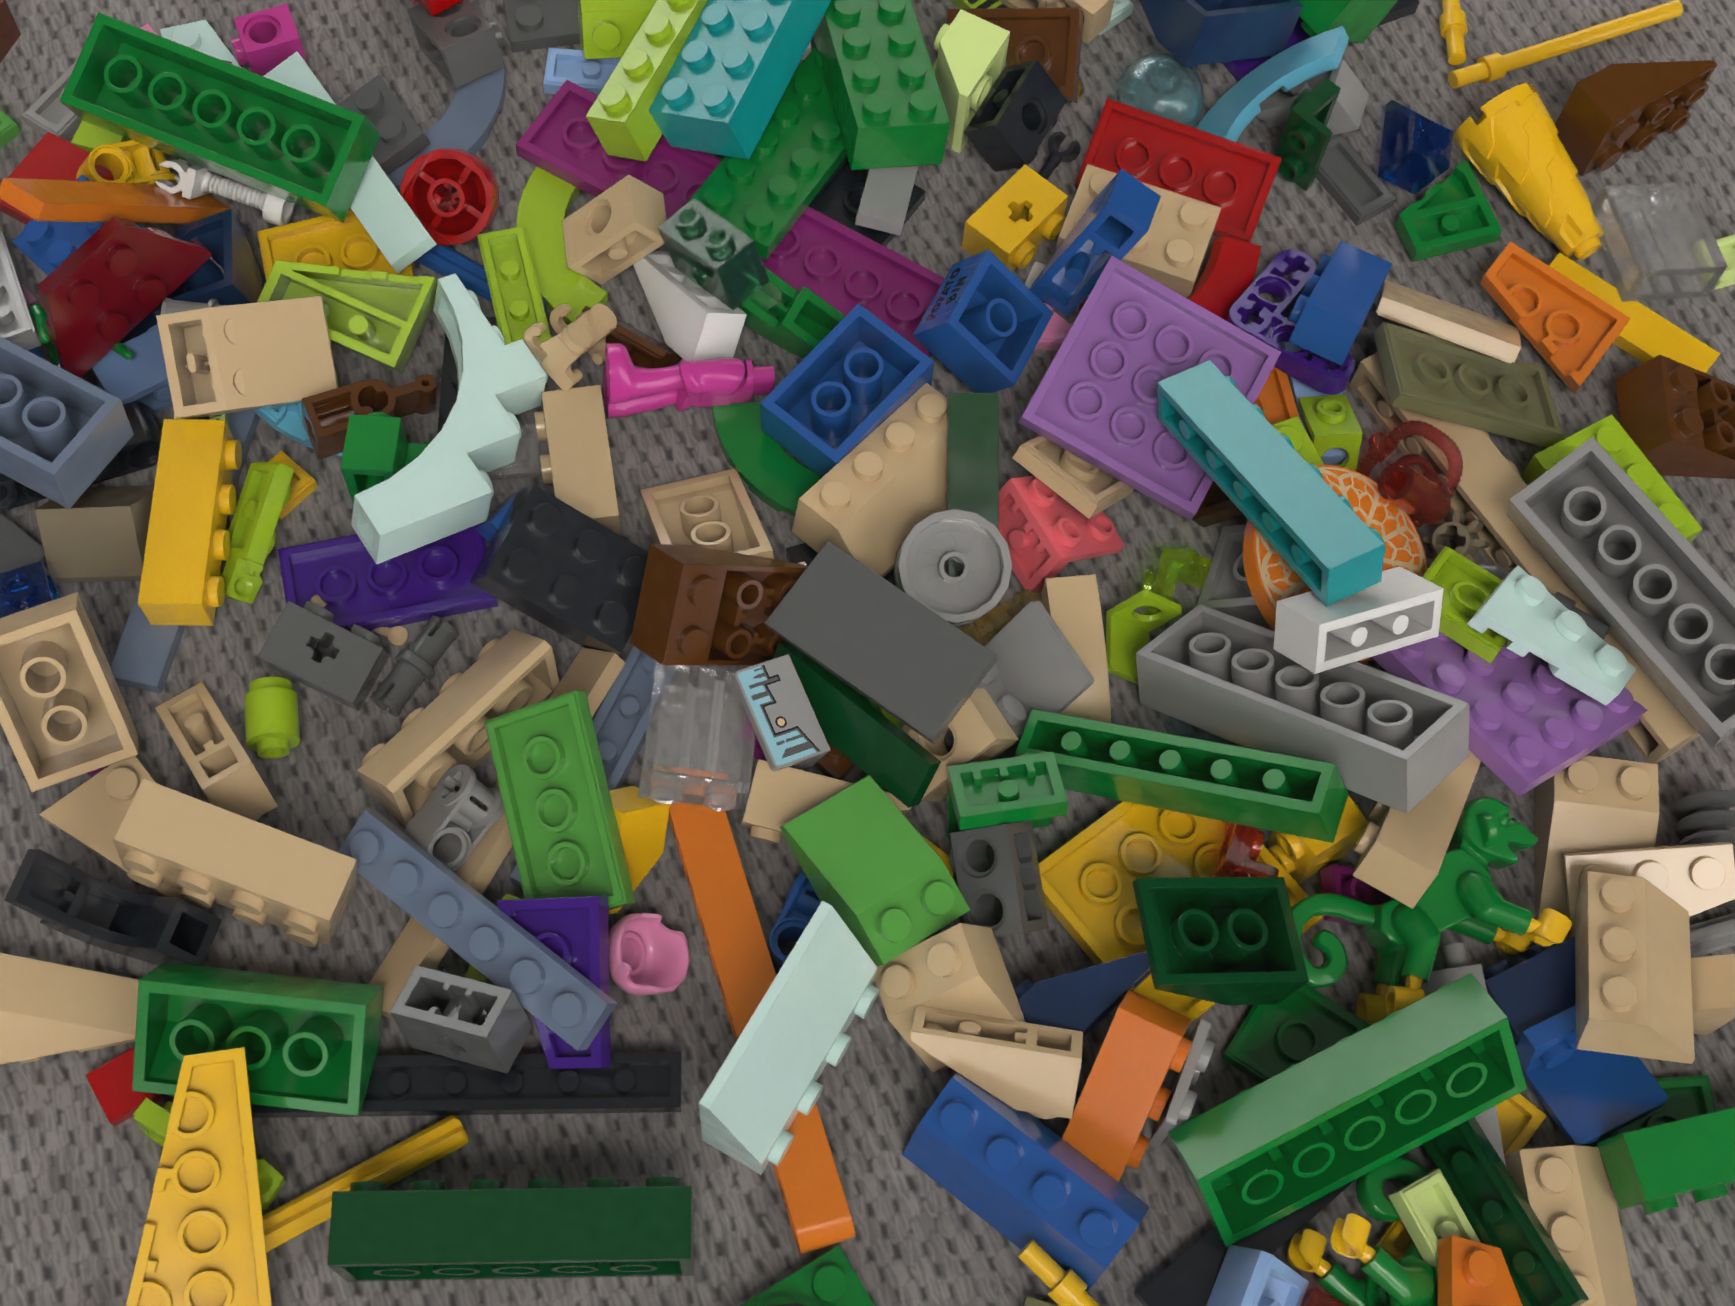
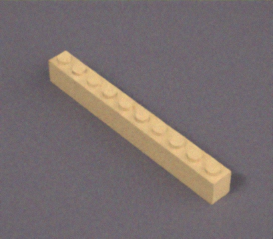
M1378 352L1361 360L1350 382V386L1452 516L1455 510L1464 512V525L1467 526L1474 520L1484 523L1482 529L1477 534L1480 540L1490 543V547L1479 548V550L1490 564L1499 565L1510 572L1517 565L1520 566L1530 576L1540 580L1549 593L1553 595L1556 592L1562 593L1576 601V608L1597 618L1508 518L1509 500L1527 487V484L1520 477L1515 464L1511 460L1506 459L1490 440L1488 432L1391 406ZM1608 632L1604 641L1620 650L1626 660L1636 668L1625 688L1632 694L1634 701L1648 710L1641 716L1640 721L1626 730L1624 734L1647 763L1657 764L1697 739L1700 734L1613 635Z

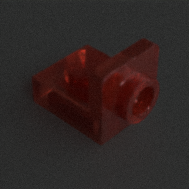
M1228 822L1213 877H1278V868L1256 861L1263 845L1265 833L1257 830L1258 828Z

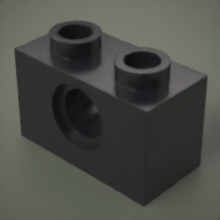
M1038 60L1004 67L965 129L964 134L993 171L997 172L1013 168L1020 169L1025 164L1029 165L1036 158L1038 147L1046 134L1056 125L1057 116L1067 99Z

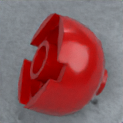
M439 148L418 156L406 169L400 186V194L438 245H460L477 238V234L483 233L492 224L500 205L499 186L491 168L479 156L459 148Z

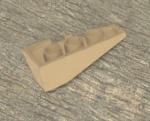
M0 953V1065L18 1061L20 1063L41 1060L40 1057L76 1050L84 1052L135 1042L139 979Z

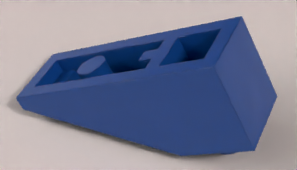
M1121 169L1093 200L1033 282L1030 290L1044 302L1068 317L1090 294L1111 255L1122 260L1148 232L1161 196Z

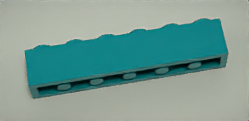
M1208 360L1158 382V419L1326 607L1381 582L1383 557L1386 554V548L1379 532L1372 527L1369 528L1354 513L1350 502L1344 496L1336 494L1323 480L1319 469L1313 464H1308L1298 454L1290 439L1285 434H1280L1266 420L1263 411L1258 405L1251 404L1242 395L1236 383L1229 375L1224 376Z

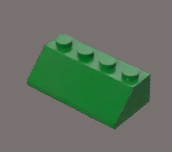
M163 962L139 979L132 1091L175 1096L184 1056L245 1047L251 1104L358 1116L362 1111L380 1042L384 986Z

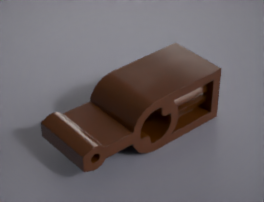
M429 374L420 375L415 382L391 388L390 385L381 380L367 379L302 398V423L318 460L343 452L349 414L367 415L372 412H381L399 418L414 413L428 414L435 408L437 384L433 375Z

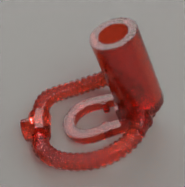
M1411 420L1399 424L1388 434L1386 432L1373 434L1368 440L1369 448L1367 451L1369 453L1365 455L1366 458H1362V462L1359 463L1356 471L1369 477V472L1372 471L1374 465L1378 462H1383L1399 446L1397 443L1403 440L1404 437L1419 435L1438 445V448H1441L1445 453L1449 465L1448 474L1444 479L1445 483L1442 482L1431 463L1418 454L1402 456L1395 463L1387 466L1380 474L1377 482L1380 495L1406 512L1414 526L1420 528L1424 524L1438 523L1448 514L1451 498L1456 494L1454 488H1457L1458 483L1461 482L1460 477L1463 476L1462 471L1464 469L1461 451L1456 446V442H1453V439L1449 438L1448 435L1437 429V427H1433L1432 424L1420 420ZM1418 465L1423 471V475L1410 466Z

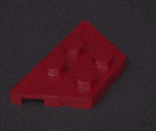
M112 216L37 285L41 307L47 312L45 324L48 336L57 350L60 364L56 366L81 378L116 343H119L213 254L199 241L192 239L190 242L172 237L166 231L152 227L140 228L132 221Z

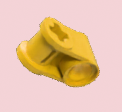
M134 140L103 144L95 147L79 167L76 176L78 179L83 174L93 182L157 184V180L164 179L175 185L178 184L174 177L176 174L171 173L169 168L159 165L167 161L164 152ZM94 165L106 167L111 171L114 181H108L100 177Z

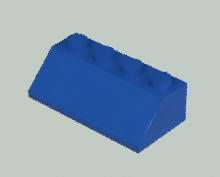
M959 1073L950 1079L922 1118L902 1153L904 1157L1021 1250L1033 1239L1065 1271L1071 1268L1088 1285L1085 1289L1086 1292L1106 1270L1139 1226L1149 1209L1147 1204L1033 1115L1011 1108Z

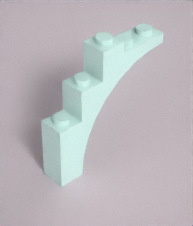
M456 273L438 279L433 311L449 339L455 360L458 385L457 400L442 430L416 459L391 478L354 495L351 525L376 565L487 521L491 498L494 495L493 485L487 472L515 461L518 442L521 438V428L515 415L541 406V392H544L545 384L548 381V374L540 365L542 360L532 354L523 339L505 345L504 337L499 328L495 325L491 326L481 311L478 298L473 291L467 290Z

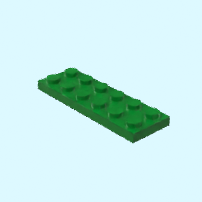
M816 46L795 70L750 159L725 156L684 206V221L765 260L769 258L847 156L841 136V129L836 119L823 74L821 58Z

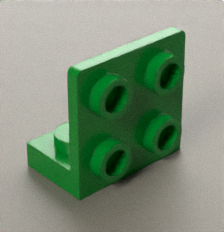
M1054 752L1021 754L1010 758L981 762L970 761L960 765L947 766L946 831L950 840V833L1009 823L1032 821L1033 828L1046 827L1051 824V817L1067 815L1068 800Z

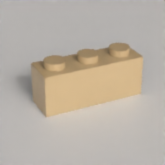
M601 385L571 388L568 391L561 389L541 392L544 411L534 412L538 442L548 441L549 454L540 455L543 484H553L556 498L622 536Z

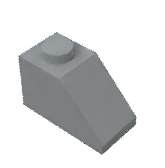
M1342 58L1338 69L1315 76L1287 92H1283L1279 88L1259 104L1261 112L1257 117L1258 119L1285 127L1291 105L1297 96L1306 88L1312 91L1325 78H1328L1341 88L1326 126L1332 131L1331 136L1359 129L1369 94Z

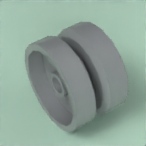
M951 509L932 513L912 528L897 551L893 576L897 588L957 627L971 624L997 606L1009 587L1012 561L1008 543L994 524L977 513ZM950 559H954L959 563L956 570L962 571L960 576L951 577L946 574L944 565Z

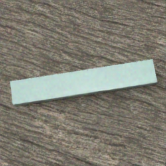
M295 52L263 76L336 105L298 52ZM372 155L350 208L390 265L399 273L437 244Z

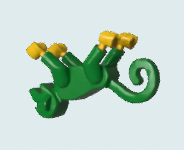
M1490 797L1473 799L1466 802L1438 875L1413 909L1390 896H1387L1378 905L1366 904L1334 893H1316L1297 901L1291 906L1309 979V982L1304 986L1314 989L1330 986L1339 981L1347 967V955L1344 945L1335 934L1323 929L1315 932L1310 940L1312 946L1323 955L1322 965L1320 967L1314 966L1305 956L1301 945L1302 929L1309 919L1319 915L1332 916L1350 923L1363 925V937L1376 948L1378 960L1371 981L1372 984L1377 986L1376 994H1359L1355 1010L1356 1016L1368 1024H1374L1386 1018L1390 1013L1401 1010L1426 997L1421 986L1422 983L1429 982L1440 943V933L1447 929L1488 945L1494 941L1500 951L1509 955L1525 952L1533 942L1540 946H1550L1563 942L1572 927V921L1556 910L1544 908L1538 919L1535 920L1532 918L1531 910L1508 902L1501 896L1492 884V875L1488 867L1502 869L1518 863V856L1515 853L1533 847L1539 838L1521 823L1517 822L1515 818H1510V807L1499 800ZM1402 976L1406 978L1405 987L1399 986Z
M1397 1157L1356 1179L1357 1200L1362 1210L1376 1221L1388 1223L1400 1220L1401 1218L1391 1200L1383 1194L1382 1183L1385 1180H1395L1408 1185L1429 1172L1411 1160ZM1353 1213L1348 1214L1345 1220L1340 1217L1337 1218L1330 1238L1331 1248L1342 1256L1354 1259L1359 1258L1361 1260L1360 1268L1367 1274V1278L1355 1279L1335 1260L1327 1262L1322 1258L1327 1244V1239L1322 1234L1312 1229H1305L1302 1235L1295 1233L1292 1237L1288 1249L1289 1263L1299 1270L1315 1272L1318 1275L1316 1282L1342 1306H1438V1290L1434 1268L1424 1262L1412 1238L1403 1256L1393 1259L1380 1246L1372 1248L1366 1244L1371 1224L1365 1218Z

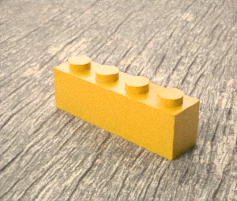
M163 420L138 596V605L151 625L214 626L216 607H222L224 604L225 583L223 577L220 576L222 561L229 559L231 552L230 533L226 530L227 516L234 515L236 510V489L232 484L233 470H239L242 463L240 440L233 438L226 420Z

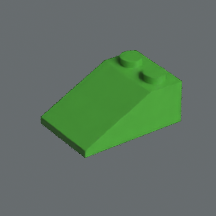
M870 775L779 827L820 901L833 906L876 966L888 963L970 911L945 863Z

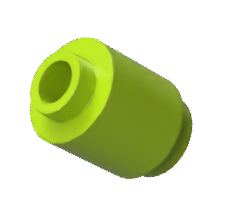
M262 677L250 682L249 692L244 696L246 747L257 752V755L262 758L277 759L289 755L291 749L296 748L300 744L298 694L292 690V683L286 678Z

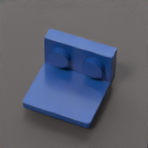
M1576 1005L1522 1031L1516 1045L1525 1081L1571 1145L1587 1146L1663 1107L1668 1100L1667 1094L1639 1057L1576 1049Z

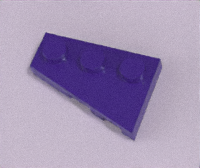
M608 896L497 900L501 911L610 997ZM533 1015L549 1069L611 1067L610 1015L588 1049L580 1051L575 1050Z

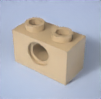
M627 175L562 220L567 268L601 285L669 241L663 193L631 175Z
M982 688L975 689L935 744L929 742L907 725L901 728L903 732L941 761L921 802L942 801L947 797V766L960 765L970 761L994 760L1019 740L987 691ZM949 729L954 736V744L950 752L947 751L944 744L945 734Z

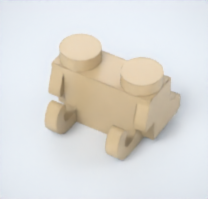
M561 304L552 310L550 314V324L557 335L541 343L538 336L546 330V326L543 323L533 324L524 333V341L529 350L536 358L542 360L540 363L541 367L563 391H568L582 379V372L578 369L571 370V365L584 353L588 352L592 357V361L597 365L605 361V339L617 325L616 316L609 307L603 304H595L591 309L578 315L575 318L576 321L567 325L563 317L571 312V307L568 304Z

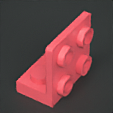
M1034 475L1011 478L999 490V532L1008 543L1012 570L1027 594L1042 591L1045 578H1055L1069 562L1116 554L1125 546L1116 532L1113 522L1103 511L1088 519Z

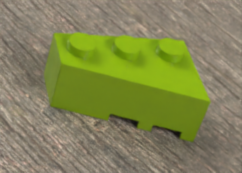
M276 260L257 302L322 296L330 341L403 374L434 305L438 280L435 277L429 276L416 277L388 274L382 271L371 270L369 272L341 269L335 266Z

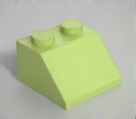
M960 9L951 25L945 23L940 28L934 42V50L938 51V58L933 65V71L950 120L947 138L951 149L958 153L962 151L969 140L964 134L965 129L1005 67L1010 31Z

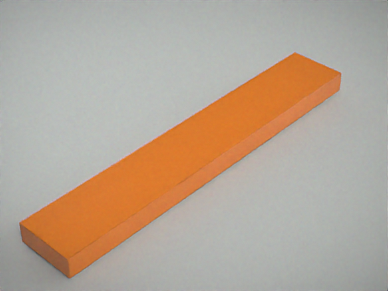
M3 178L0 185V199L36 221L107 222L112 216H116L134 223L189 224L231 209L209 194L194 199H187L182 197L183 191L170 193L158 187L157 184Z

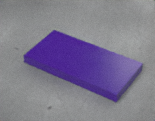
M480 524L377 565L357 534L278 549L286 604L290 601L303 608L307 601H311L314 595H318L327 604L324 609L335 615L332 623L348 631L351 630L354 624L372 631L380 627L391 628L426 621L431 616L441 618L498 606L496 597L469 583L487 550L485 538L475 529Z

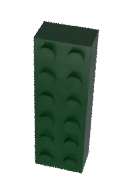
M676 1177L647 1178L645 1187H622V1180L618 1178H592L587 1180V1188H563L562 1180L542 1178L529 1180L528 1188L504 1189L505 1183L503 1181L481 1179L470 1181L469 1189L445 1190L444 1182L420 1180L410 1182L409 1190L386 1191V1184L382 1182L359 1181L350 1184V1191H334L332 1193L327 1265L347 1282L694 1276V1199L692 1186H681V1179Z

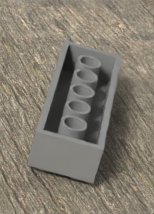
M1591 437L1509 500L1507 516L1600 621L1611 626L1609 632L1713 749L1735 732V592L1602 446Z
M1201 604L1136 653L1140 704L1249 749L1336 764L1346 789L1406 814L1469 757V703L1359 662L1349 663L1314 674L1273 649L1274 631Z

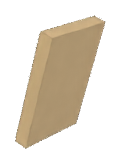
M1385 280L1377 302V315L1504 362L1515 363L1521 349L1520 333L1517 327Z

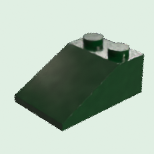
M1284 877L1136 878L1132 882L1154 989L1228 1006L1278 1004L1309 982Z

